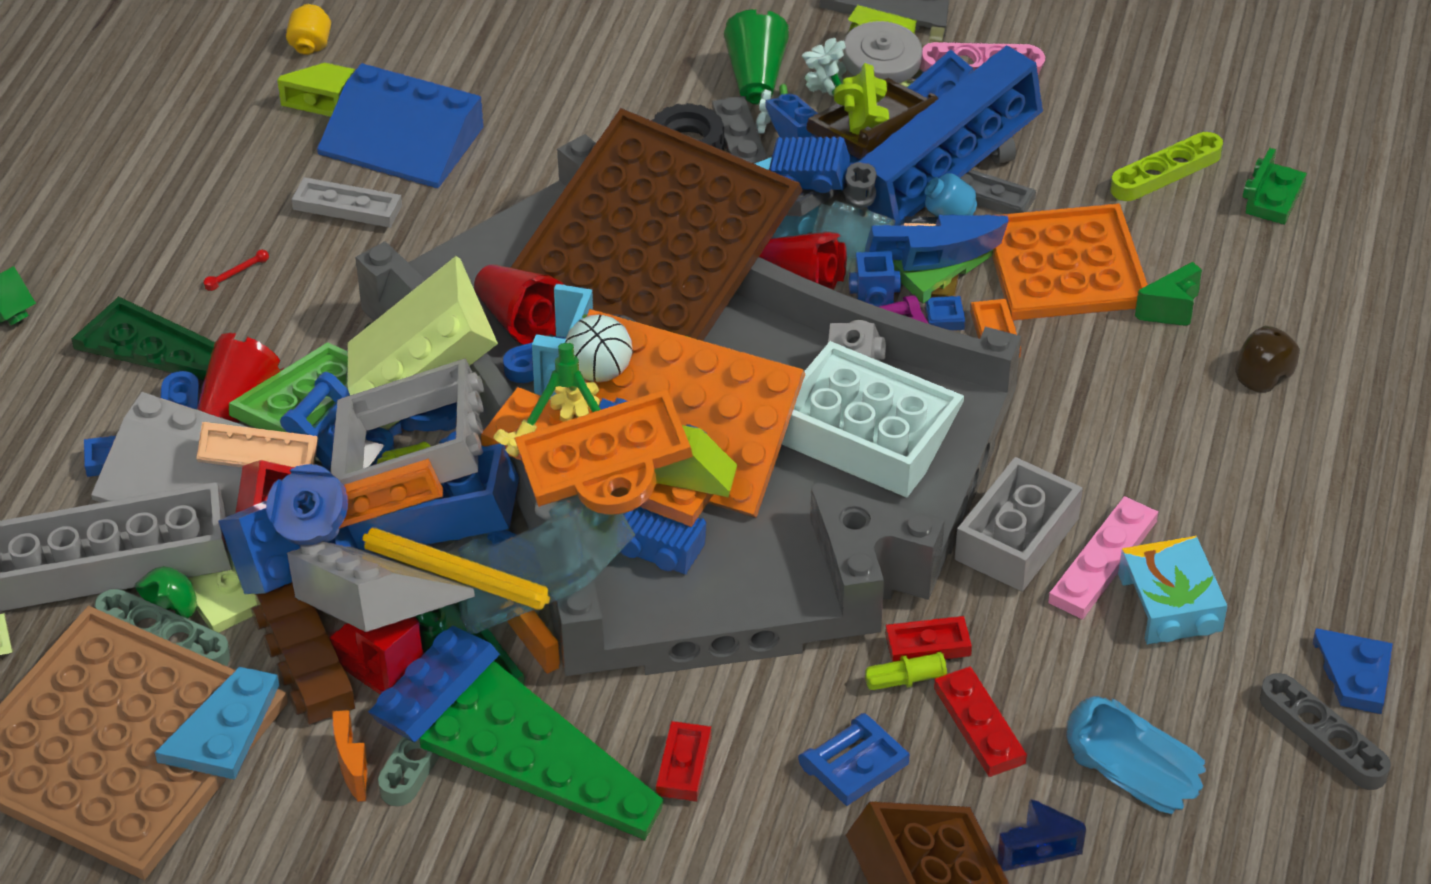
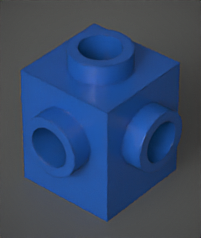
M892 251L856 252L855 272L849 273V293L856 294V299L877 307L894 303V292H900L901 281L900 271H894Z

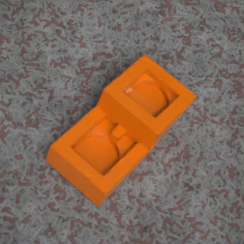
M333 711V729L341 773L355 799L358 802L366 801L368 766L364 743H353L350 711Z

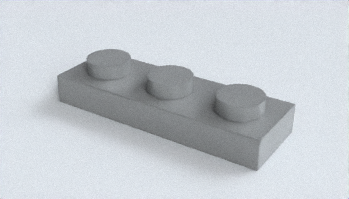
M306 177L302 179L291 199L293 210L391 228L402 207V198L399 194Z

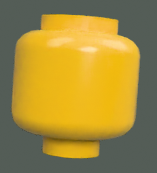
M305 4L294 9L290 14L286 30V40L297 52L304 55L322 51L328 43L331 20L321 7Z

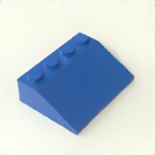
M361 63L344 85L319 143L317 152L319 155L439 189L484 127L481 96Z

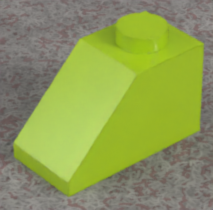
M324 62L281 75L277 79L281 106L331 117L344 85L355 72V69Z
M682 425L691 446L693 457L655 469L656 483L729 497L737 464L702 429Z

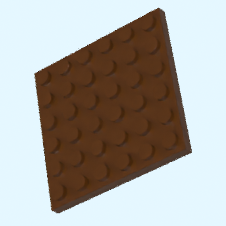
M620 108L510 268L549 275L567 286L591 289L593 294V310L609 315H625L641 324L704 341L802 192V188L799 182Z

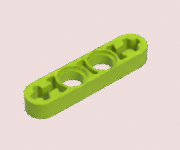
M1201 132L1120 168L1112 175L1111 194L1121 201H1133L1206 168L1220 160L1223 140L1215 133ZM1173 158H1183L1188 160V162H1176ZM1156 170L1161 172L1162 174L1152 175L1148 174L1146 171Z

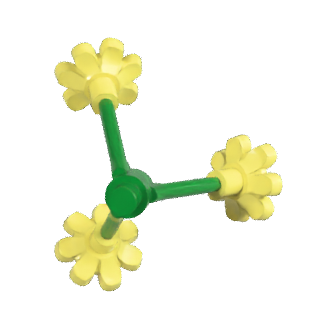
M561 343L558 346L559 357L555 359V370L552 372L550 380L528 420L522 421L517 432L507 433L499 429L493 437L497 442L508 445L505 451L512 456L517 457L519 454L515 437L534 432L537 429L535 423L550 397L551 408L554 410L561 409L560 420L562 422L573 419L574 415L576 417L589 414L588 409L592 413L601 410L599 407L601 401L598 397L594 396L598 393L599 388L594 382L585 383L582 373L579 371V359L574 356L573 344Z

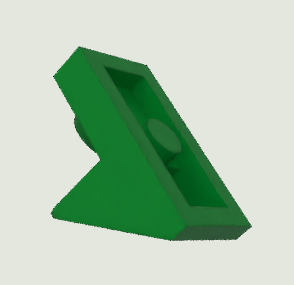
M1191 262L1139 289L1135 317L1143 321L1183 326L1190 325L1194 306L1193 299L1198 296L1200 290L1202 269L1194 262Z

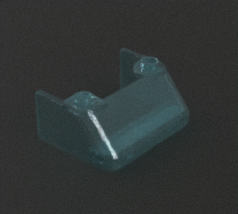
M567 499L553 506L548 511L551 517L540 526L496 545H493L492 541L487 539L489 533H485L478 539L463 545L458 549L459 557L547 587L548 596H550L549 603L582 589L592 582L635 534L623 513L614 515L601 514L587 508L581 501L572 504ZM474 587L471 588L474 589L475 597L459 602L461 621L470 634L478 633L534 610L528 606Z

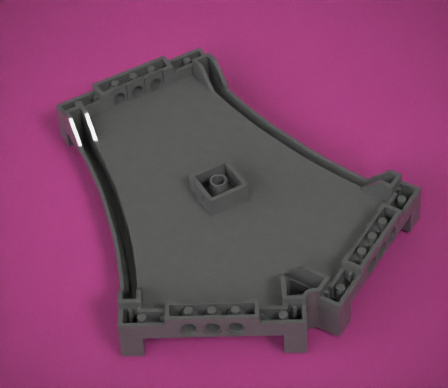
M584 134L557 149L559 181L410 262H407L385 241L356 256L362 310L375 321L455 256L461 259L473 288L477 274L485 266L494 264L510 268L596 142ZM758 257L704 339L705 342L805 371L828 344L830 323H850L853 320H864L874 323L879 336L885 338V358L879 359L880 362L964 396V402L926 474L907 498L781 445L757 518L711 504H707L698 518H704L706 521L705 545L701 549L700 554H698L697 559H695L694 564L688 569L687 575L674 570H662L653 562L639 557L629 558L619 550L614 549V526L622 514H614L599 525L582 532L563 527L552 550L541 546L538 541L548 521L535 514L536 499L522 461L510 457L519 476L515 499L522 512L544 571L545 586L548 588V596H550L549 607L554 636L558 641L559 656L562 659L565 676L643 666L645 675L802 654L803 643L881 632L883 599H891L895 590L929 600L947 555L952 554L956 544L957 528L968 515L993 454L995 438L1016 390L1021 336L985 327L979 339L927 324L844 295ZM478 297L498 342L496 346L470 365L472 373L476 372L477 376L480 375L484 387V392L479 393L483 404V412L479 413V417L484 431L517 387L534 393V381L516 383L505 376L503 366L505 353L523 344L512 338Z

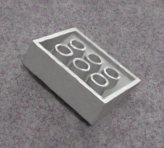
M141 392L122 421L91 494L92 500L102 503L218 482L227 517L233 515L236 512L242 467L197 462V451L202 422L240 427L247 426Z
M322 541L314 545H300V549L287 552L295 598L365 632L475 597L474 589L367 550Z

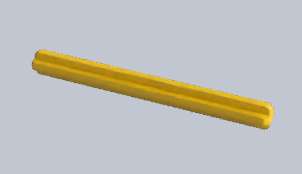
M370 528L368 533H365L362 537V540L365 541L364 547L368 551L530 608L541 610L545 603L548 604L550 601L548 588L543 585L377 528Z

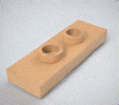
M202 422L196 459L197 462L242 467L258 460L290 467L305 464L314 465L318 437Z

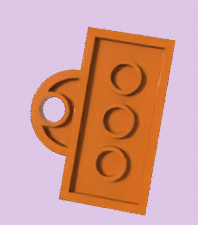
M668 389L515 437V442L538 507L578 495L580 501L587 508L609 515L626 513L642 505L655 488V469L693 457L691 446ZM620 487L630 489L629 493L622 497L610 495L613 490Z

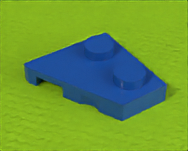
M1315 628L1313 645L1315 648H1319L1325 660L1323 667L1328 679L1335 685L1334 692L1340 706L1382 714L1393 643Z

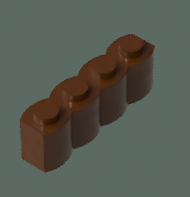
M293 582L267 593L255 594L257 606L251 607L254 622L258 630L265 628L267 632L264 635L265 645L270 657L277 656L280 661L276 663L283 686L291 685L293 691L289 692L296 715L303 713L308 724H312L333 717V711H350L355 709L351 684L314 606L295 598Z

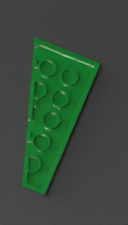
M495 661L479 675L420 737V748L643 840H646L663 808V798Z

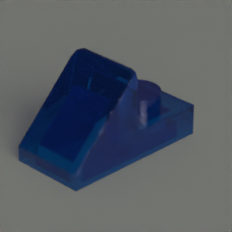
M1030 799L1027 813L1028 827H1016L1008 832L1000 833L997 860L1004 872L1082 855L1086 827L1083 822L1041 802Z

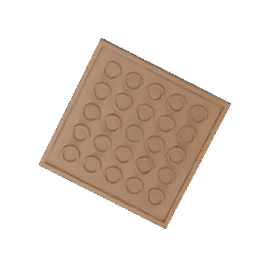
M88 605L0 704V812L145 880L227 779L221 776L157 763L155 752L236 670ZM277 689L250 749L288 704L286 692Z

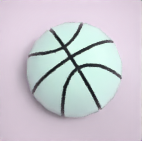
M591 315L579 320L569 330L565 343L574 345V356L579 359V371H581L584 380L592 382H605L616 378L627 368L632 356V340L626 328L616 319L605 315Z

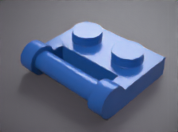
M323 372L315 380V387L294 410H288L281 417L280 424L288 433L317 436L316 457L328 468L332 464L338 399L350 396V393L333 374ZM326 396L330 397L335 403L312 426L306 418Z
M865 713L852 719L851 726L815 750L809 748L798 756L802 769L808 775H814L846 806L907 766L910 754ZM859 739L864 740L830 764L827 762Z

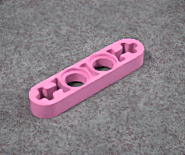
M928 43L923 47L920 69L925 72L935 61L937 62L951 49L958 56L970 57L974 62L970 66L973 70H976L989 57L995 55L1008 45L1036 62L1039 74L1045 62V55L1040 48L1029 44Z

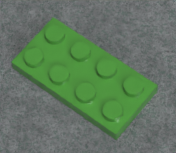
M327 342L229 403V416L257 429L286 432L280 424L281 417L288 410H294L315 387V380L323 372L333 374L348 389V351ZM326 396L306 418L312 426L316 424L335 402Z

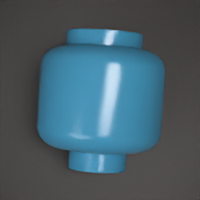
M947 173L939 178L935 177L926 186L925 206L934 216L974 214L977 207L976 191L957 175Z

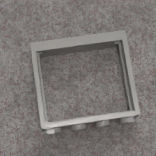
M466 358L338 399L331 473L345 485L428 458L441 484L478 472V456L483 453L479 434L483 433L479 413L483 412V404L479 393L484 392V387L480 375L477 376L476 372L472 373ZM457 402L456 439L363 468L366 431Z

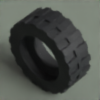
M693 103L675 104L672 107L664 108L663 111L655 115L654 120H651L680 133L690 132L702 135L704 138L699 141L724 151V122L722 123L720 115H717L711 108L708 109L700 104L693 105Z

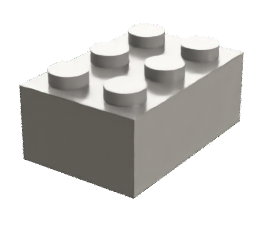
M1014 457L957 528L955 560L1023 592L1078 521L1083 487Z

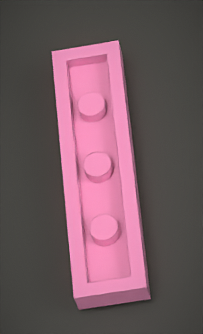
M1124 496L1051 590L1048 603L1078 618L1084 619L1118 574L1122 548L1140 545L1156 524L1158 511Z

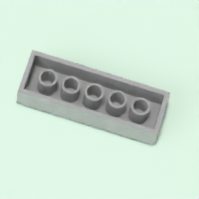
M218 482L1 520L0 611L100 594L110 589L122 590L133 588L135 583L149 571L162 566L171 567L186 575L187 578L231 570L230 552L218 520L227 517Z

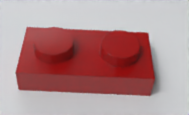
M964 616L887 624L885 628V637L891 662L900 661L901 656H907L908 659L936 654L937 652H941L945 659L971 656L972 644Z
M671 721L656 783V794L660 797L697 802L712 737V726Z

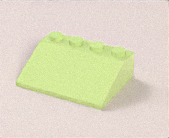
M455 256L348 342V391L350 395L466 358L470 366L498 344L459 257ZM399 421L380 427L389 430Z

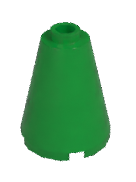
M756 9L738 12L727 20L723 36L740 96H745L746 101L749 103L759 104L762 91H765V89L771 91V97L773 95L789 39V28L784 18L775 12L767 11V15L756 14Z

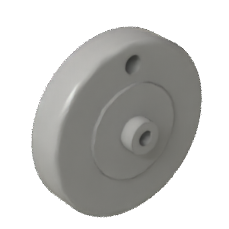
M884 21L868 22L853 28L844 38L845 48L843 49L842 61L846 69L854 76L859 74L862 70L861 66L867 63L874 66V77L882 80L890 78L897 83H901L913 77L920 68L923 51L922 44L912 31L901 25Z

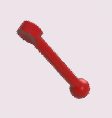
M264 249L258 250L254 257L216 277H206L203 282L205 289L208 291L216 290L219 286L218 283L258 262H267L269 253Z

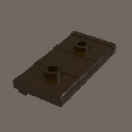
M886 78L884 80L886 81L887 91L885 97L877 102V105L889 110V120L873 128L866 127L861 129L858 135L850 132L848 111H845L844 106L835 104L808 118L806 129L808 132L823 139L825 137L844 138L849 154L860 159L905 126L918 113H921L938 100V97L930 93L928 98L896 81Z

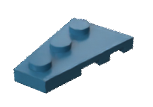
M239 667L155 752L157 763L235 780L279 687L278 675Z

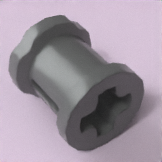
M857 162L847 168L845 175L847 183L845 198L851 206L864 208L870 206L876 199V188L874 185L877 172L870 164Z

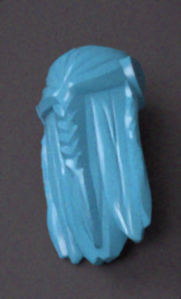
M1092 696L1084 701L1082 700L1070 714L1066 726V737L1068 745L1074 754V759L1078 764L1091 769L1095 768L1117 786L1160 812L1173 814L1175 809H1183L1182 799H1195L1199 796V791L1202 790L1203 785L1198 774L1205 773L1206 768L1203 766L1205 760L1190 747L1154 727L1117 700Z

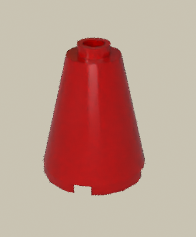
M821 232L772 238L759 256L770 263L832 290L835 289L837 281L844 282L846 275V246L844 242H838L837 238L840 237L838 233Z
M494 264L487 265L479 271L474 281L475 293L514 340L525 345L532 343L536 334L556 336L554 288L556 284L564 285L562 282L549 275Z
M236 333L221 334L214 344L197 410L239 424L240 420L229 416V403L276 375L284 367L279 369L278 365L281 361L279 357L267 346L255 339L247 337L245 342L234 339Z

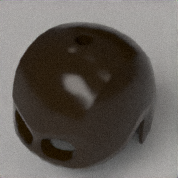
M1272 326L1258 328L1247 337L1240 349L1235 367L1239 382L1256 392L1267 393L1271 391L1280 376L1286 375L1291 377L1294 374L1298 365L1300 348L1287 333Z

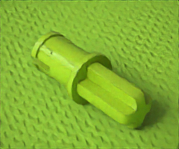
M941 652L908 659L907 656H901L900 661L867 667L865 669V681L870 690L903 684L910 688L914 682L935 679L946 675L945 658Z

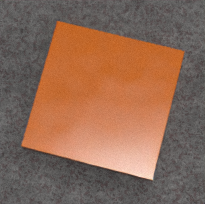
M1120 204L992 215L1008 216L1009 220L1001 244L993 249L992 258L1004 299L1007 300L1013 321L1136 309L1138 290L1148 284Z

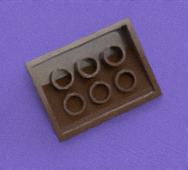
M869 801L846 833V837L868 884H1009L970 807Z

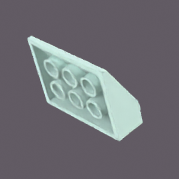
M830 341L804 371L806 374L782 445L907 498L926 474L964 402V396Z

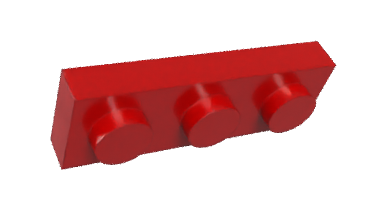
M971 666L935 678L934 690L988 777L1026 764V752Z

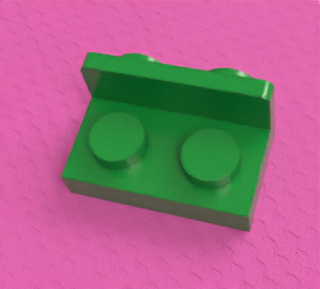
M1269 147L1264 159L1258 158L1253 171L1254 179L1248 178L1242 196V198L1247 199L1245 214L1285 225L1305 184L1307 173L1291 167L1274 164L1276 149Z

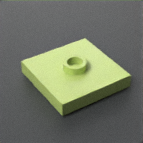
M231 555V570L188 577L197 597L196 610L208 627L218 633L252 617L251 607L257 606L255 594H244Z

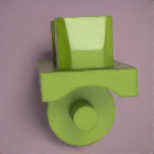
M867 63L861 66L862 70L859 74L850 78H844L843 84L837 86L834 90V101L844 106L845 111L849 113L850 132L858 135L861 129L866 127L873 128L889 120V110L877 105V102L885 97L887 91L886 81L874 77V66Z

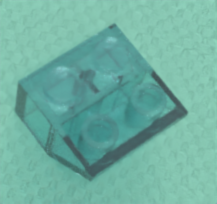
M834 201L832 207L821 204L812 234L821 232L838 233L840 235L837 238L838 242L845 243L847 256L856 259V252H865L871 225L894 226L895 220L867 210L865 217H863V210Z

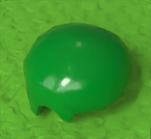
M157 567L135 583L138 593L144 600L166 610L173 609L175 614L187 619L196 611L197 597L191 581L186 575L171 567Z

